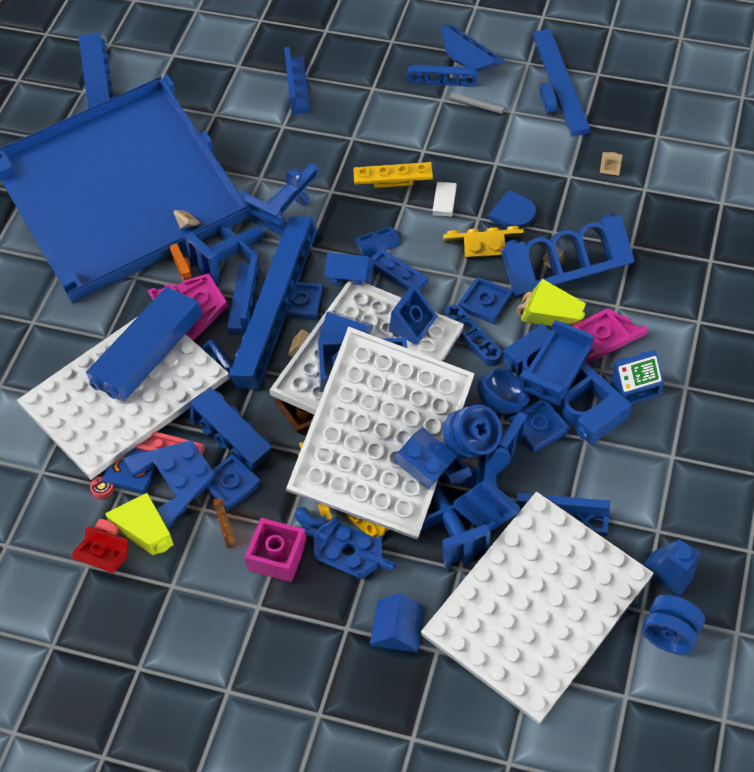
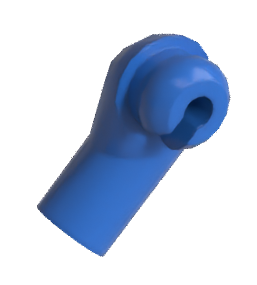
M299 507L295 512V518L302 527L306 524L314 529H319L326 524V517H313L305 507Z

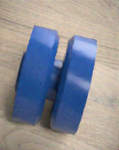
M472 405L450 413L445 419L442 429L443 440L446 446L460 458H472L494 451L499 445L502 436L501 423L497 414L491 408L484 405Z
M659 595L654 599L650 614L646 617L641 631L644 637L656 647L669 653L687 655L692 653L698 638L697 635L700 634L706 619L700 609L689 601L677 596Z

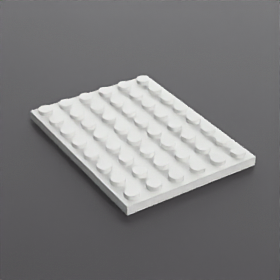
M349 280L326 311V313L335 311L373 324L374 326L370 333L372 336L378 338H401L389 332L391 311L401 300V297L365 282H362L360 286L355 285L354 280ZM326 313L270 388V395L314 415L323 392H320L317 352L318 339ZM436 313L438 317L420 342L414 344L407 341V349L443 362L463 331L464 324Z
M133 319L17 399V402L85 475L92 480L111 464L133 450L135 446L152 436V433L159 431L189 409L191 403L208 388L211 387L215 390L229 380V373L185 334L124 402L116 398H110L101 390H94L88 383L89 379L86 371L135 320Z
M348 327L286 491L418 539L437 481L428 490L395 463L394 459L398 451L421 427H424L445 444L442 431L444 421L450 413L463 408L475 373Z
M535 492L423 628L421 635L536 723L540 724L651 579L653 572L541 494Z

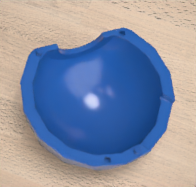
M496 367L487 377L483 375L478 380L477 390L479 398L485 406L491 408L496 413L508 415L518 412L530 401L528 393L519 389L520 379L503 368Z

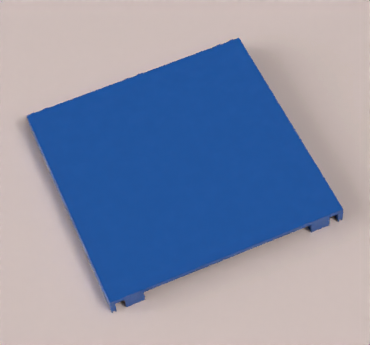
M167 74L164 75L163 79L160 76L0 148V180L71 303L172 256L170 246L177 243L180 251L186 249L185 236L193 233L203 241L219 233V228L222 226L232 227L250 218L244 202L248 193L246 190L241 191L242 194H240L211 152L213 150L211 138L206 131H202V135L199 134L174 97V84ZM174 211H187L200 224L180 229Z

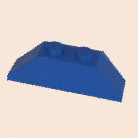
M454 25L441 26L446 53L452 57L453 61L462 63L465 68H473L476 71H484L504 63L503 58L463 33Z

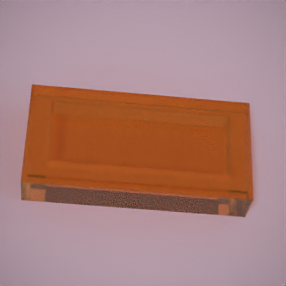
M222 498L214 499L213 503L226 547L228 549L236 547Z

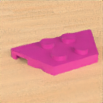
M609 308L572 325V327L587 331L594 336L593 349L585 361L587 364L648 334L646 326L639 327L631 323L630 318L620 316Z

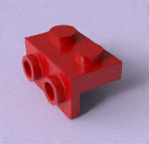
M88 526L85 529V539L74 549L72 559L114 573L127 559L128 540Z

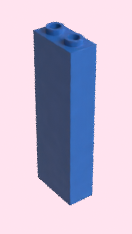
M166 286L86 371L89 385L96 391L101 390L112 399L116 398L124 402L202 317L203 314L199 301Z

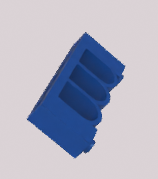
M613 213L601 216L602 220L599 222L589 223L577 232L563 230L552 236L550 240L540 237L526 244L525 241L518 243L517 239L506 242V246L500 250L514 297L526 292H533L534 288L541 281H536L529 259V249L532 245H540L546 250L554 276L544 280L552 285H558L635 262L622 216H614ZM586 230H593L599 235L607 259L606 262L590 266L583 242V235ZM559 237H565L572 241L580 269L563 273L556 250V242Z
M541 324L504 349V366L508 370H512L517 376L523 370L527 371L551 331L544 324ZM584 362L575 377L580 382L567 391L560 405L552 402L549 403L553 407L563 408L562 413L565 421L576 427V432L582 440H586L592 445L630 417L632 404ZM589 391L601 401L592 409L584 412L576 411L570 406Z

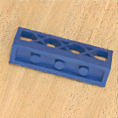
M284 47L292 114L310 112L304 57L291 58L290 47Z
M251 254L250 264H239L227 327L228 333H245L249 318L252 317L260 274L258 254Z
M517 493L516 504L520 506L519 512L534 494ZM542 495L572 517H576L598 535H608L610 500ZM592 519H602L603 528H594L588 522Z

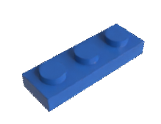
M382 248L371 258L374 260V269L406 290L415 284L419 291H421L429 283L427 276Z

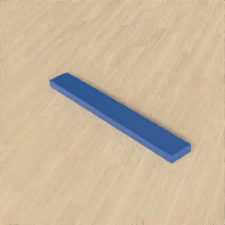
M546 29L533 32L532 37L571 137L589 134V124L551 30Z

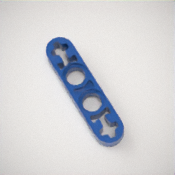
M411 65L407 69L406 78L409 82L416 84L471 87L477 84L478 72L473 68ZM430 73H435V74H437L438 76H437V77H431V76H429L428 74H430ZM448 74H453V75H455L456 77H455V78H449V77H447V75H448Z
M459 305L447 306L444 316L455 321L458 319V322L472 328L470 331H462L459 337L484 364L488 366L498 365L501 361V349ZM475 339H482L484 343L477 345L473 341Z

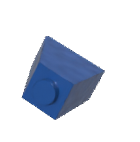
M677 540L653 551L643 563V566L653 572L651 577L653 580L680 597L693 580L701 553L685 542Z

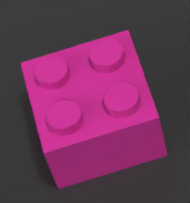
M260 518L244 557L247 570L292 583L307 544L305 529Z

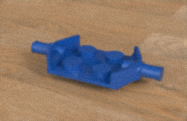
M337 517L319 529H314L306 524L302 527L305 529L306 535L313 538L315 560L359 579L365 578L376 569H380V567L391 572L396 568L397 562L382 556V537L380 535L377 539L338 522ZM346 548L355 550V553L350 556L344 555L342 552Z

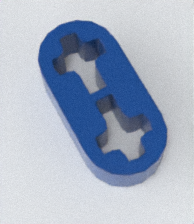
M541 83L539 90L545 112H556L557 102L551 83Z

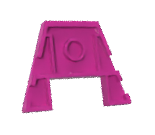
M209 274L184 280V283L178 285H165V287L167 286L199 301L203 315L186 333L193 341L228 307L225 298ZM153 288L148 290V293L154 300L164 288L159 290Z

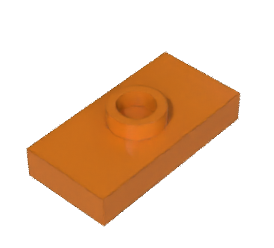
M177 243L171 245L172 259L184 282V280L192 278L189 270L191 268L190 262L187 257H183Z

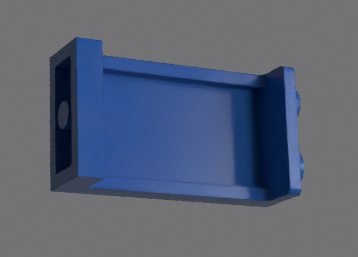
M555 320L551 333L527 371L523 370L521 373L519 389L560 405L593 349L594 336L587 331L579 330L567 323Z

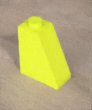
M542 279L534 288L520 320L552 326L553 322L557 320L572 326L583 320L585 316L583 310L586 303Z
M147 493L105 513L108 521L118 527V533L151 555L163 553L174 545L168 529Z

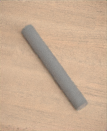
M453 92L450 95V100L498 114H503L504 107Z

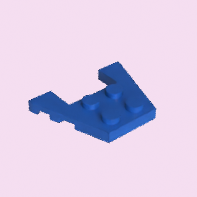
M192 440L128 456L123 459L134 477L156 466L176 498L156 509L167 528H170L175 523L174 520L180 513L183 514L188 504L195 497L197 498L216 477Z

